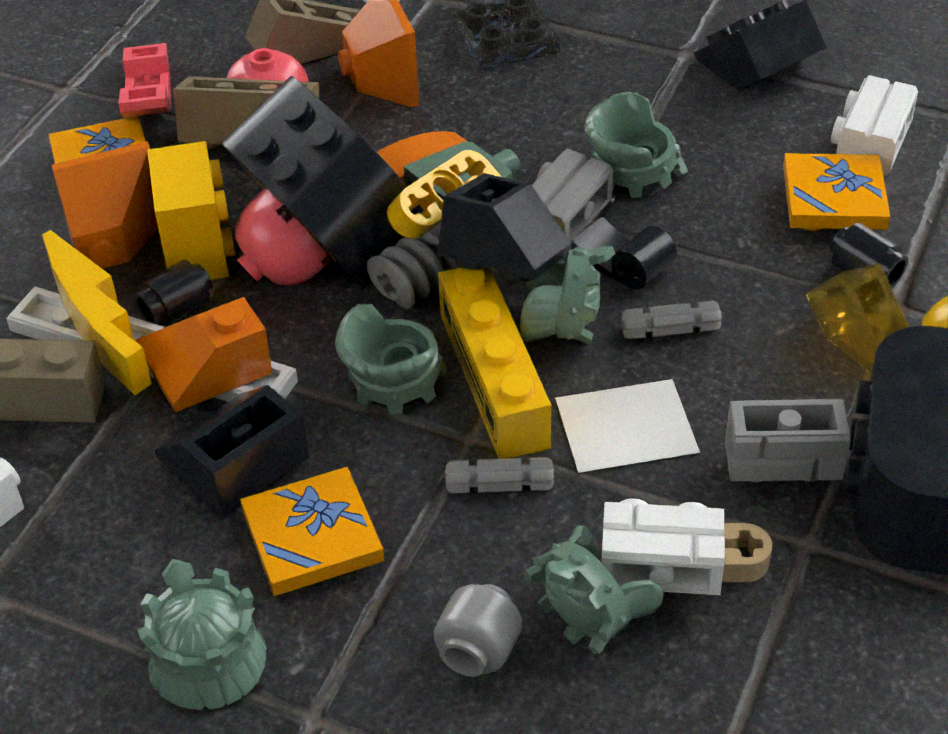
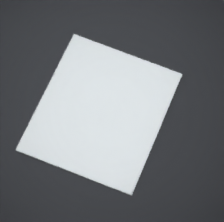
M673 379L555 398L578 473L700 453Z

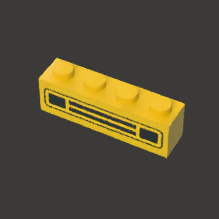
M460 267L438 272L441 318L498 459H510L551 449V403L491 269L484 267L483 269L472 270Z

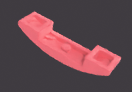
M166 43L124 48L122 61L125 72V88L120 89L118 103L123 118L170 112L171 83Z

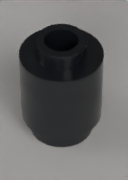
M855 223L851 227H843L836 234L830 246V251L833 253L832 264L872 289L878 287L885 291L892 289L900 281L908 266L909 259L901 253L899 245L862 223Z
M183 259L143 282L142 289L134 294V299L140 313L147 322L159 326L162 324L170 326L209 303V290L213 288L208 273L200 264L196 263L193 265L188 260Z

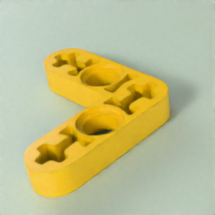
M461 151L406 187L388 206V220L393 229L400 235L410 239L420 238L441 224L444 200L436 194L433 185L441 187L448 194L484 173L500 176V174L484 156L476 151ZM468 173L471 178L463 183L459 176ZM420 204L424 211L416 215L411 213V210Z

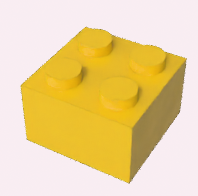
M206 141L148 149L154 209L167 268L185 259L193 265L196 263L200 264L206 270L211 280L229 277L226 257L235 256L231 227L221 228V226L230 225L224 190L215 191V189L224 188L219 159L209 160Z

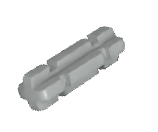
M712 300L697 302L694 308H691L690 303L649 307V312L643 313V308L625 309L621 313L620 322L624 338L632 340L645 338V333L650 332L652 337L690 334L693 333V328L698 327L699 332L717 331L721 327L722 315L718 302Z
M548 457L529 458L528 464H521V458L477 460V465H469V460H452L447 462L445 468L446 488L451 494L470 493L471 487H478V493L522 491V486H530V491H547L552 489L554 484L553 463Z

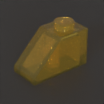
M880 263L841 272L806 293L827 340L870 373H872L875 353L880 343L890 334L910 327Z

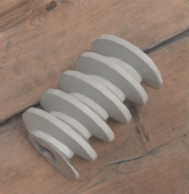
M441 224L420 238H402L395 246L387 247L379 256H372L367 262L368 274L377 290L383 296L394 300L404 309H410L414 306L415 297L423 300L431 294V288L439 290L438 272L460 268L455 264L454 259L437 255Z

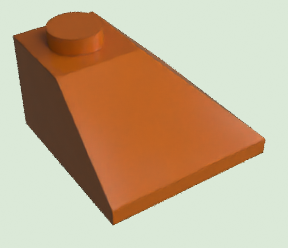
M368 0L342 31L344 49L338 51V61L342 75L350 76L357 92L408 107L419 106L415 31L398 0Z
M148 141L51 165L72 245L102 269L130 262L158 229L147 152L150 149Z
M244 297L135 339L143 347L147 366L175 412L272 374L266 329Z

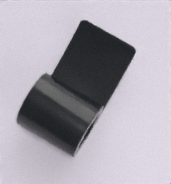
M604 217L598 218L573 239L574 248L584 247L587 250H592L603 246H613L615 254L606 262L594 265L613 279L634 289L643 288L667 268L677 256L674 241L661 228L656 226L646 227L629 240Z

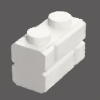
M868 75L858 92L850 90L845 103L843 117H837L831 135V143L838 145L836 154L880 155L883 175L886 176L890 173L913 120L918 95L916 86L896 81L892 85L888 79Z
M626 499L620 503H604L601 563L611 573L619 586L632 581L650 580L658 583L664 592L721 594L725 561L724 509L707 508L705 505L697 502H686L679 506L652 505L640 499Z

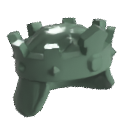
M638 92L614 94L610 96V99L606 98L602 103H598L590 110L584 125L585 137L594 150L591 156L611 165L613 169L612 191L615 185L627 187L631 198L642 197L643 186L658 182L665 189L672 184L670 175L672 170L676 176L688 172L685 162L681 157L680 145L676 144L672 132L669 128L654 120L649 99Z
M603 246L592 250H587L584 247H576L573 250L569 249L565 261L556 262L534 280L525 282L523 308L520 315V335L524 341L530 342L556 335L557 338L580 340L591 345L594 333L586 330L585 327L595 321L600 305V272L596 271L592 265L609 260L615 254L613 246Z
M358 304L355 308H352L339 325L336 333L335 347L339 358L349 368L348 382L354 383L357 390V402L365 408L372 401L387 405L389 414L395 415L403 413V404L422 397L427 404L436 397L433 386L438 376H446V364L442 360L444 357L440 355L442 351L438 347L434 333L428 327L406 319L384 320L383 316L372 304Z
M578 525L566 542L553 543L550 551L532 558L534 566L525 570L526 578L530 583L542 580L546 594L537 603L544 614L552 610L559 613L561 619L568 625L563 632L564 637L575 645L581 638L587 636L592 639L588 646L593 654H600L611 638H615L616 633L624 629L630 620L653 614L662 604L664 591L658 583L650 580L632 581L619 586L611 573L601 563L602 558L598 553L588 528Z
M172 559L162 573L166 586L170 587L158 598L153 594L147 593L140 604L145 614L144 627L138 629L137 632L141 641L146 645L143 651L151 653L148 665L149 681L153 689L159 691L161 697L180 707L203 710L207 707L209 710L223 708L225 704L229 706L254 689L265 667L267 647L262 634L256 629L252 619V613L255 609L252 607L254 597L249 587L240 592L231 585L228 571L215 568L212 579H191L195 576L191 563Z

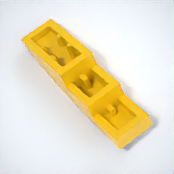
M47 231L42 236L62 304L83 341L95 342L102 365L134 395H137L152 383L144 349L134 341L128 313L118 304L112 276L53 231Z

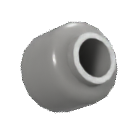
M491 584L466 585L458 588L449 599L434 627V642L439 649L442 661L459 674L476 677L481 674L495 672L507 661L521 633L522 617L508 593L500 587Z

